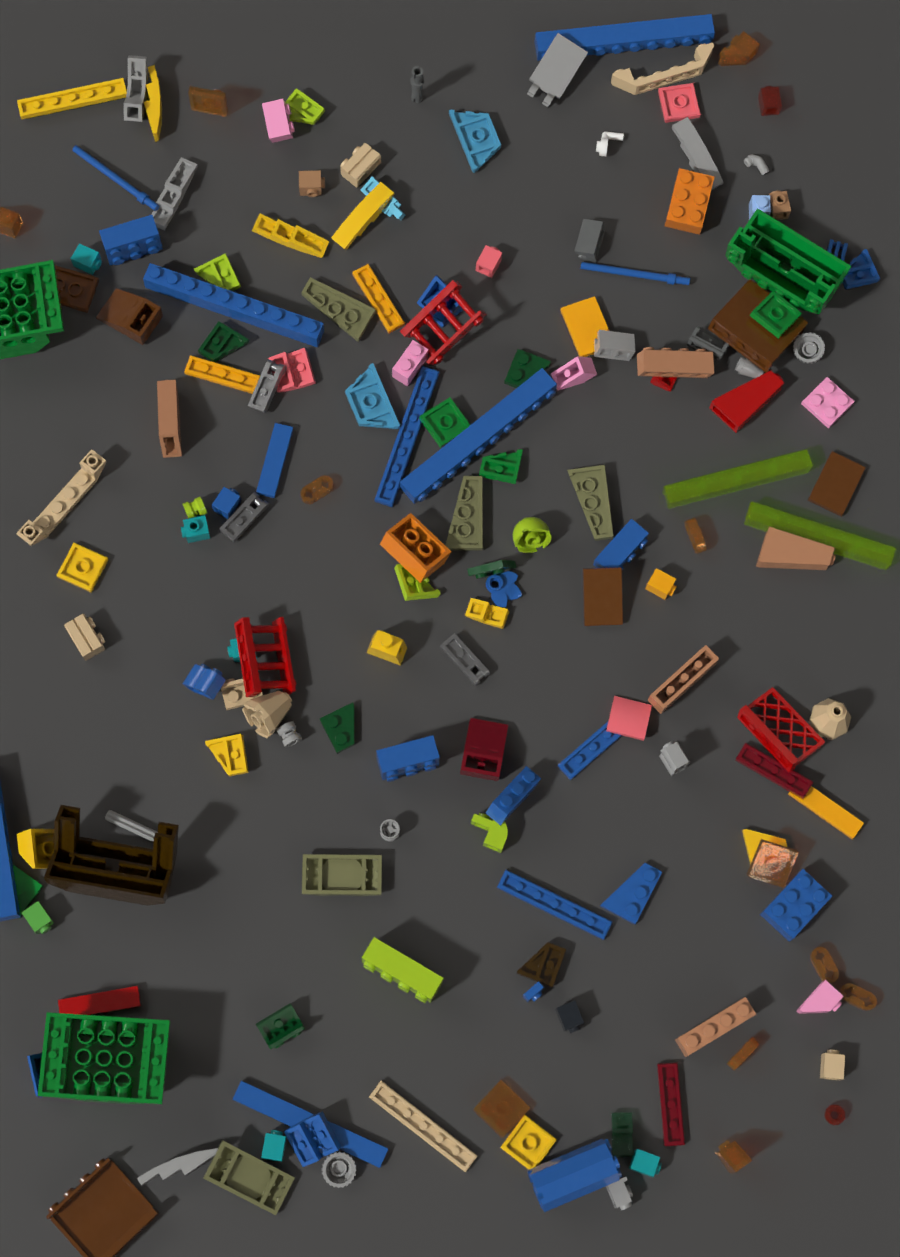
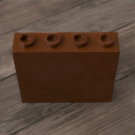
M748 280L712 319L708 329L764 372H768L786 348L799 334L803 333L808 322L800 316L779 339L750 316L751 312L770 293L759 287L754 281Z
M103 1158L94 1166L96 1170L91 1175L87 1173L79 1180L81 1184L76 1189L72 1187L63 1195L65 1199L60 1204L56 1202L48 1209L49 1214L46 1216L83 1257H114L160 1214L111 1158L106 1160Z

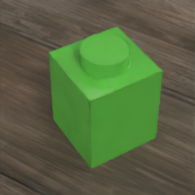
M39 901L22 912L36 934L48 932L52 928L51 925L54 924V921Z

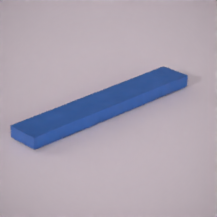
M505 870L497 886L498 889L602 940L605 939L612 924V921L508 870Z

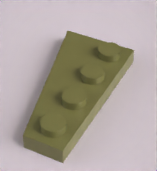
M311 277L301 292L304 298L357 342L361 339L376 312L374 308Z
M463 476L445 544L450 550L483 549L482 476Z

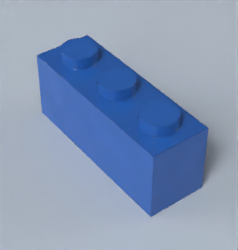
M631 519L595 558L593 565L596 568L621 567L623 570L624 567L622 566L626 561L630 563L636 556L634 552L638 548L642 549L647 544L649 533Z
M526 766L492 802L486 814L501 826L535 789L541 778Z

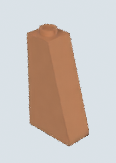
M176 380L157 381L159 439L163 458L182 456Z
M769 527L765 534L756 567L826 570L829 565H833L836 555L833 554L834 547Z

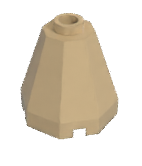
M276 691L250 699L244 704L242 711L251 727L255 725L257 727L255 731L259 735L269 738L274 734L290 710L292 699L286 692Z
M828 698L813 706L809 723L820 737L834 740L847 733L851 715L844 703Z

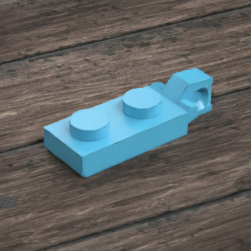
M372 176L362 187L361 191L367 196L380 182ZM394 196L382 210L389 217L394 215L400 220L406 216L399 209L401 204Z

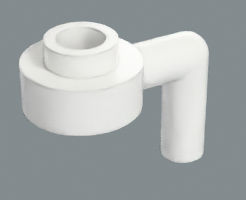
M603 132L601 141H597L596 152H599V156L606 157L608 139L623 141L624 133Z

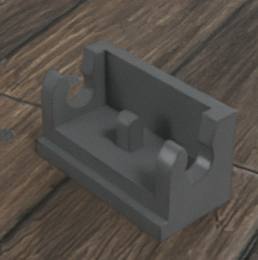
M583 219L575 247V253L579 254V259L596 263L605 232L602 221Z
M697 326L690 336L687 346L693 350L706 349V352H713V360L720 363L729 344H724L700 331V327Z

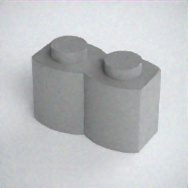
M670 741L660 750L661 754L659 757L671 776L688 767L690 760L678 742Z

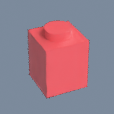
M486 245L476 262L475 271L492 278L502 260V252L496 247Z

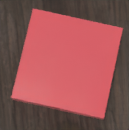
M694 83L658 88L665 123L681 121L686 117L689 119L700 118L701 114Z

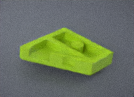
M297 88L286 100V104L289 103L291 109L289 120L293 122L315 125L325 112L322 106Z
M226 254L194 268L196 274L209 284L230 291L241 287Z
M396 564L394 569L405 601L439 597L440 591L438 589L435 590L428 583L430 581L428 578L420 583L401 564Z

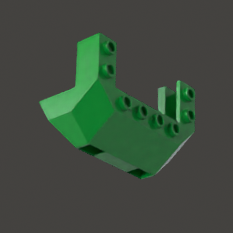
M758 208L744 229L741 226L729 242L725 255L728 261L746 279H753L763 289L774 290L796 309L799 308L816 314H820L851 268V265Z

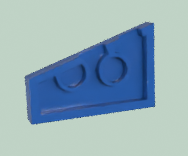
M644 863L600 907L635 925L662 871Z

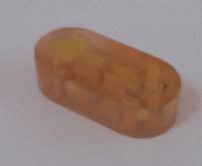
M323 475L304 486L301 490L302 501L306 504H313L333 490L332 479L327 475ZM321 482L328 483V488H320L322 486ZM307 491H308L309 493L314 492V493L312 494V498H310V497H306V498H305Z
M696 519L686 520L684 522L685 528L695 553L698 554L706 551V544Z
M817 947L812 950L810 959L822 981L826 980L829 983L835 982L839 977V972L827 949ZM816 951L824 954V957L822 958L824 964L821 962L820 959L816 960ZM824 966L827 967L828 971L834 972V974L832 975V979H830V977H825L824 974H826L827 971Z
M847 983L839 990L844 996L842 998L843 1001L861 1010H872L877 1004L874 994L854 984ZM851 988V992L857 996H849L847 998V993L844 992V989L847 990ZM861 997L865 999L867 997H870L869 1001L872 1002V1004L864 1006L865 1002L863 1000H860L859 998Z
M752 1036L727 1062V1065L735 1071L760 1043Z

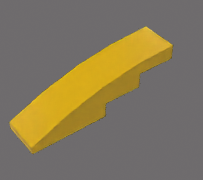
M155 65L148 67L152 83L146 84L149 101L144 102V107L154 140L157 142L159 141L162 125V101Z
M380 182L358 204L331 238L347 250L355 238L361 236L370 222L376 220L395 193Z
M261 213L258 215L252 232L267 239L320 258L323 257L329 243L328 240L298 225L293 227L279 219L275 221Z

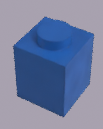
M223 487L212 503L213 511L229 519L241 503L239 493L233 488L227 489Z

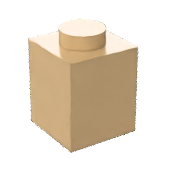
M827 1050V1053L821 1054L820 1079L843 1080L845 1055L839 1054L838 1050Z

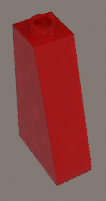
M770 370L715 398L711 402L709 409L737 433L782 389L784 385L783 379L779 374Z

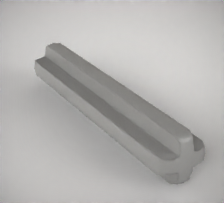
M109 810L105 816L107 821L154 842L155 833H158L112 810Z

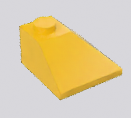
M29 829L18 833V851L23 859L33 869H47L54 851V829Z

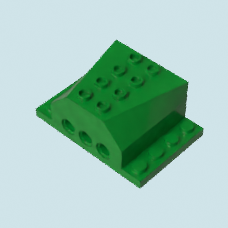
M53 260L0 270V359L36 353L50 342L49 334L64 331L56 268Z
M47 1012L38 1096L120 1104H163L170 1020Z

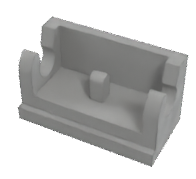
M605 330L597 332L598 339L595 338L594 357L630 361L635 353L634 334Z

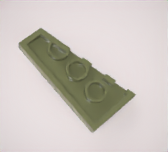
M605 465L567 470L595 541L613 539Z

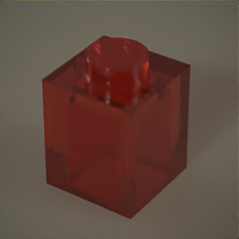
M779 86L761 88L758 96L761 116L779 115L782 107Z

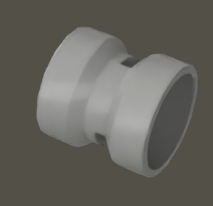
M294 721L285 723L277 728L279 736L283 738L282 742L285 748L293 746L302 740L300 733H297L295 730L296 725Z
M392 819L383 821L380 826L381 837L388 842L396 840L400 834L399 824Z

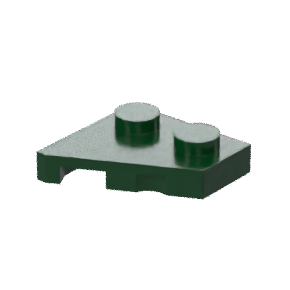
M218 321L198 349V353L216 362L245 346L249 340Z

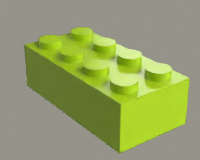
M373 937L362 956V963H364L363 967L372 973L375 970L381 973L382 979L389 983L393 980L398 983L399 989L406 993L409 991L415 993V998L423 1003H426V1001L431 1003L443 982V977Z

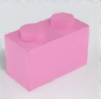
M284 99L262 103L270 141L274 143L292 139V132H295L293 121L289 120V115L291 114L289 103L286 104Z
M412 340L392 368V377L408 387L428 359V349Z

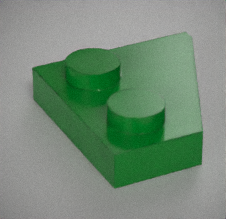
M518 449L515 453L506 454L504 452L496 456L489 455L483 457L479 476L516 484L523 450Z

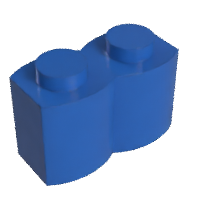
M194 664L182 684L194 693L214 700L226 680L222 677L223 673L215 668L211 670L205 664Z

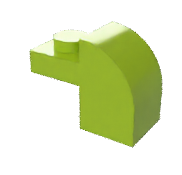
M483 813L474 814L471 824L488 831L483 846L501 853L508 835L505 821L500 826L496 821L489 820L490 817Z

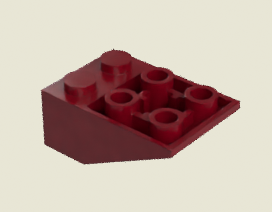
M470 718L460 775L493 781L499 780L508 730L507 724Z

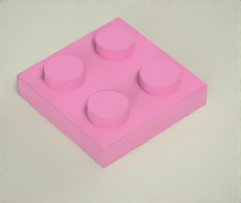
M826 377L801 404L829 429L853 405L854 400Z

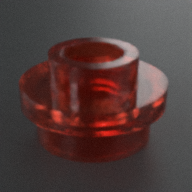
M830 1105L826 1108L824 1116L829 1124L839 1125L845 1119V1112L839 1105ZM833 1111L837 1112L838 1117L836 1119H833L831 1117V1113Z

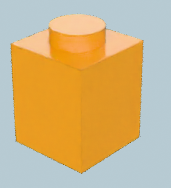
M656 568L645 589L665 600L668 595H673L677 587L674 585L676 578Z

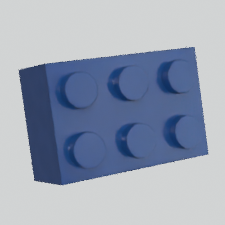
M153 215L99 230L110 265H120L124 261L136 260L143 255L156 254L159 250H163Z
M433 735L376 750V759L382 780L387 779V782L399 779L398 776L405 774L406 777L416 775L417 771L423 769L426 772L432 771L439 765L440 757Z
M802 869L760 915L790 942L828 902L832 895Z

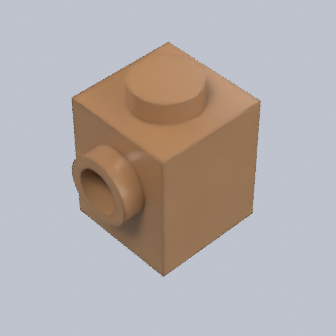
M321 170L299 171L300 196L316 197L322 195L321 188H325V177H321Z
M777 190L769 193L770 216L776 220L788 219L791 207L787 191L781 192Z

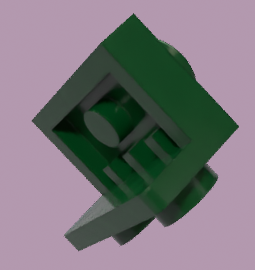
M291 1003L256 1023L270 1049L279 1048L287 1039L297 1037L305 1029Z

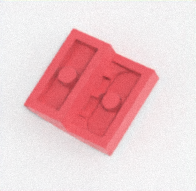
M305 348L289 354L283 352L268 358V360L275 361V364L287 366L286 372L277 387L278 393L316 384L308 352Z
M614 696L606 731L644 741L652 705Z

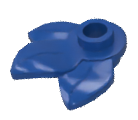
M506 571L501 575H491L486 580V588L491 593L492 601L498 607L506 608L507 600H515L522 596L520 589L514 584L518 578L516 573ZM497 582L499 586L495 588L492 586V583Z

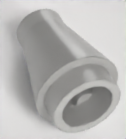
M743 357L739 359L735 367L738 374L757 378L764 372L750 360Z

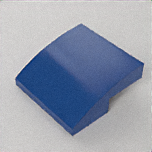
M323 1111L284 1131L302 1167L315 1163L322 1157L334 1153L341 1148Z

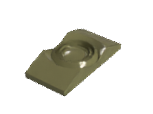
M303 854V895H381L382 855Z
M222 1140L203 1178L276 1215L295 1177Z

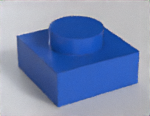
M538 981L522 997L527 1002L531 999L534 1002L542 995L541 990L544 987Z

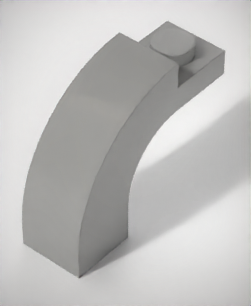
M128 56V86L124 101V121L142 122L144 118V102L147 101L146 84H148L147 57Z

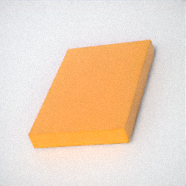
M595 296L560 309L579 357L593 355L595 353L594 340L595 338L598 339L597 332L599 330L609 331Z

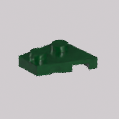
M517 349L504 384L518 388L541 368H548L551 361Z
M499 560L468 568L467 571L469 576L482 579L486 578L487 574L493 573V575L504 573L505 570L517 567L515 561Z
M353 702L319 719L337 754L354 746Z

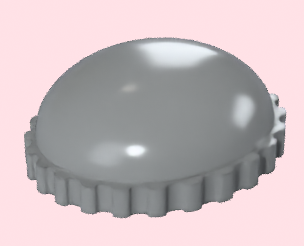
M811 332L805 333L796 338L793 351L799 361L812 364L823 357L825 344L819 335L812 334Z
M340 1151L327 1156L321 1168L326 1183L337 1188L348 1186L354 1180V1176H356L355 1161L352 1160L349 1154Z

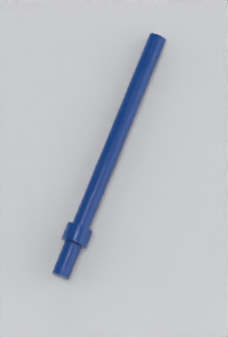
M75 145L72 151L135 196L141 204H146L154 211L159 209V205L151 200L148 194L143 191L140 192L79 146Z
M581 262L580 268L663 281L674 285V283L689 285L690 278L676 276V274L672 273L667 275Z

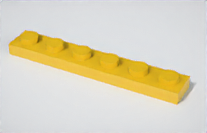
M124 78L20 99L17 100L22 120L126 98L127 91Z

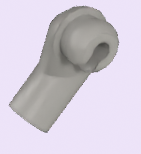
M751 154L744 159V164L747 167L757 166L761 175L770 171L760 156Z

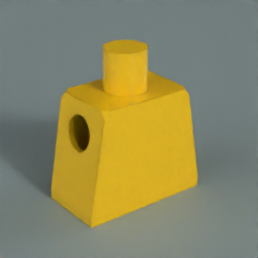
M377 630L373 635L367 653L401 666L407 646L403 639Z

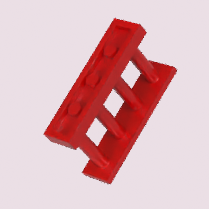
M452 280L400 330L404 337H415L422 346L428 349V354L431 357L426 362L430 365L439 364L444 359L443 356L474 326L477 327L484 321L483 317L486 315L484 311L479 310L476 313L459 294L462 285L455 280ZM450 299H455L471 318L464 325L446 307V303ZM437 311H441L457 330L451 338L433 320V315ZM424 324H428L444 343L437 351L420 333V328Z
M242 617L235 622V633L246 698L256 696L262 692L261 689L283 688V692H286L288 695L295 692L296 680L293 676L286 634L287 626L284 622V617H279L272 622V625H251L249 617ZM252 633H273L275 644H255ZM276 651L278 662H258L255 652ZM258 670H280L281 681H261Z

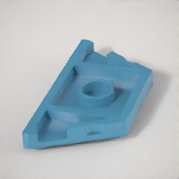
M451 109L449 110V116L471 170L475 173L501 148L500 140L488 113H474L470 111L459 113Z
M372 363L356 379L355 383L345 390L348 402L359 426L399 429L400 424L376 368Z

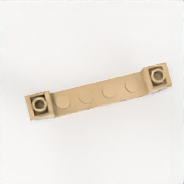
M704 43L696 47L695 61H690L683 66H674L663 72L657 71L647 77L641 76L634 80L630 68L619 69L612 73L611 84L633 95H637L702 75L712 55L714 44Z
M91 449L79 463L81 469L33 522L28 520L16 534L30 546L47 538L97 482L107 461Z

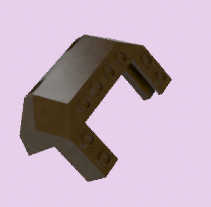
M60 805L54 823V851L44 879L46 883L71 893L146 906L165 904L177 856L179 825L159 822L158 833H155L153 849L80 837V808Z

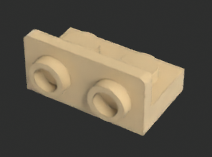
M227 679L221 687L226 710L243 707L250 699L263 696L261 692L254 697L246 698L243 679Z

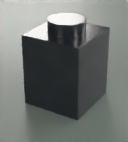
M576 1001L555 1009L564 1032L569 1030L571 1034L581 1030L580 1026L584 1024Z

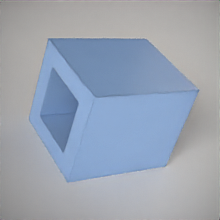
M752 195L749 202V220L757 208L770 216V195Z

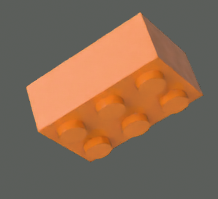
M679 168L665 227L700 235L714 176Z
M412 513L390 528L380 543L420 583L445 564L451 553V550Z

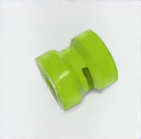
M200 496L195 498L193 502L183 503L188 519L207 514Z

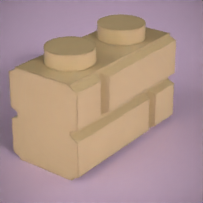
M366 143L361 147L357 146L352 153L353 156L350 159L346 158L340 166L342 177L350 181L356 188L381 163V155Z
M81 614L64 625L85 661L105 650L103 646L105 640L100 632L96 634L93 628L96 625L91 617L86 618L85 614Z

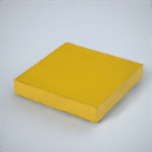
M73 543L56 576L92 593L109 559L97 552Z
M524 1114L500 1148L529 1170L540 1164L557 1139Z

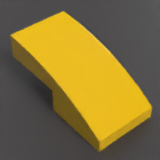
M471 598L465 616L478 622L504 629L509 610L490 605L486 601Z

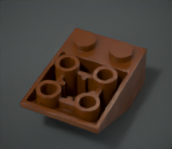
M116 288L96 316V319L144 345L163 317L160 306L146 298Z

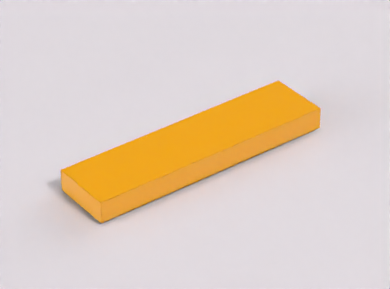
M369 264L353 271L352 275L371 306L375 309L387 332L390 334L405 326V322Z
M191 355L184 371L186 375L253 394L260 375Z
M812 786L804 799L791 792L788 793L789 796L850 839L856 836L864 822Z

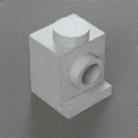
M627 1177L620 1178L619 1181L606 1186L614 1208L620 1207L621 1210L632 1206L630 1198L633 1196L630 1186H625L624 1183L627 1181Z

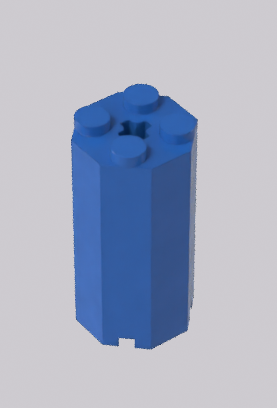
M600 1139L527 1170L535 1195L544 1212L620 1180L619 1178L622 1177L619 1169L620 1165L616 1156L612 1155V1148L608 1139Z

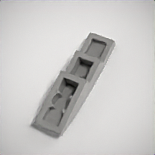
M686 117L673 124L672 130L680 140V147L690 160L689 165L693 171L714 176L711 190L722 185L724 182L689 118Z
M182 157L180 158L165 182V189L156 201L159 209L151 214L157 228L164 231L167 228L189 187L198 164Z
M218 1148L177 1157L156 1166L137 1179L141 1185H145L158 1175L165 1181L180 1170L187 1176L211 1160Z

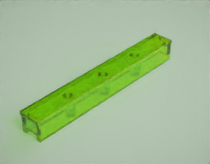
M805 449L665 485L663 495H665L669 509L809 473L813 465L808 450Z
M753 501L750 502L744 521L745 525L767 531L769 527L834 547V554L884 570L891 566L896 550L895 547Z

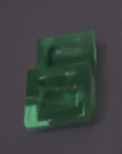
M611 1113L612 1155L616 1157H633L632 1113Z

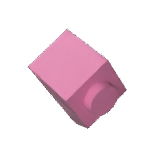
M578 356L551 373L557 383L556 389L562 390L585 383L596 376L597 372L592 358Z
M824 980L796 1011L799 1014L828 1013L831 1010L835 1012L841 1006L842 1002L840 1000L844 996L828 981Z

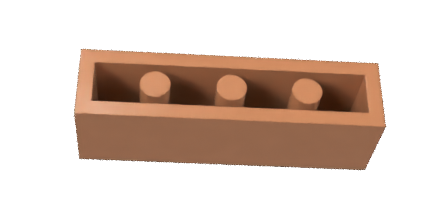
M646 347L637 354L638 376L708 378L714 374L713 352H706V349L689 351L687 348L678 349V351H672L671 348L654 350L653 347Z
M705 645L649 696L648 701L662 714L715 666L719 658Z
M744 997L675 1039L684 1056L687 1057L750 1019L756 1013L747 998Z

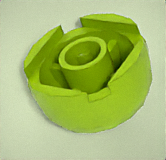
M526 517L515 525L512 534L515 547L523 553L537 552L536 548L541 546L545 548L552 538L547 524L536 517Z

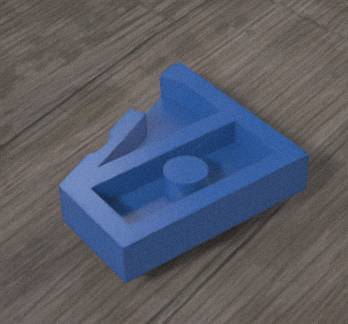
M864 249L857 258L850 262L851 268L842 283L846 290L879 281L880 277L867 249Z

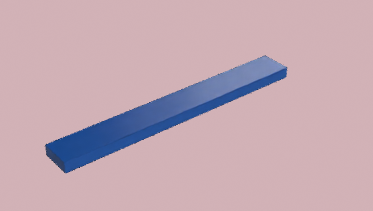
M424 366L421 367L374 500L377 503L393 507L400 487V481L403 479L422 425L419 417L428 408L439 376V371Z
M243 1081L240 1082L232 1099L290 1127L314 1115ZM328 1121L341 1145L340 1150L378 1168L381 1167L388 1151L387 1148Z

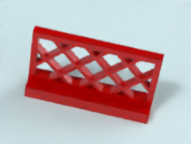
M773 687L748 706L745 705L739 710L737 718L789 773L795 769L796 765L825 744V741ZM772 694L777 699V705L766 703L767 697ZM763 707V715L755 714L751 709ZM766 708L777 709L776 717L766 716ZM780 710H787L790 713V718L779 717ZM766 720L776 721V729L768 728L765 725ZM779 722L790 723V730L779 729ZM793 723L800 724L803 727V732L793 731ZM779 734L789 735V743L781 742ZM792 735L802 736L803 744L792 743ZM806 737L814 738L818 743L814 746L806 745ZM792 748L803 749L802 755L797 758L792 753Z

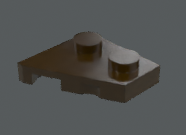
M547 942L516 974L553 987L566 949Z

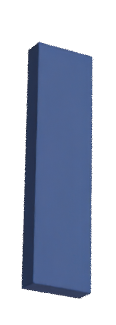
M274 424L256 490L258 495L271 498L276 496L293 432V427Z
M608 722L558 764L559 769L569 780H572L622 736L607 732Z

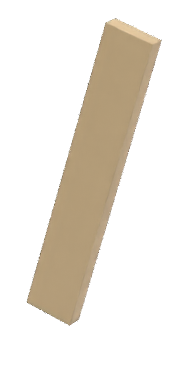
M380 1081L370 1094V1099L464 1172L468 1170L477 1158L474 1152L384 1082Z

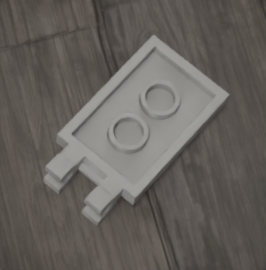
M557 33L529 79L533 84L527 95L533 98L538 88L547 93L542 104L548 108L554 97L560 99L588 52Z

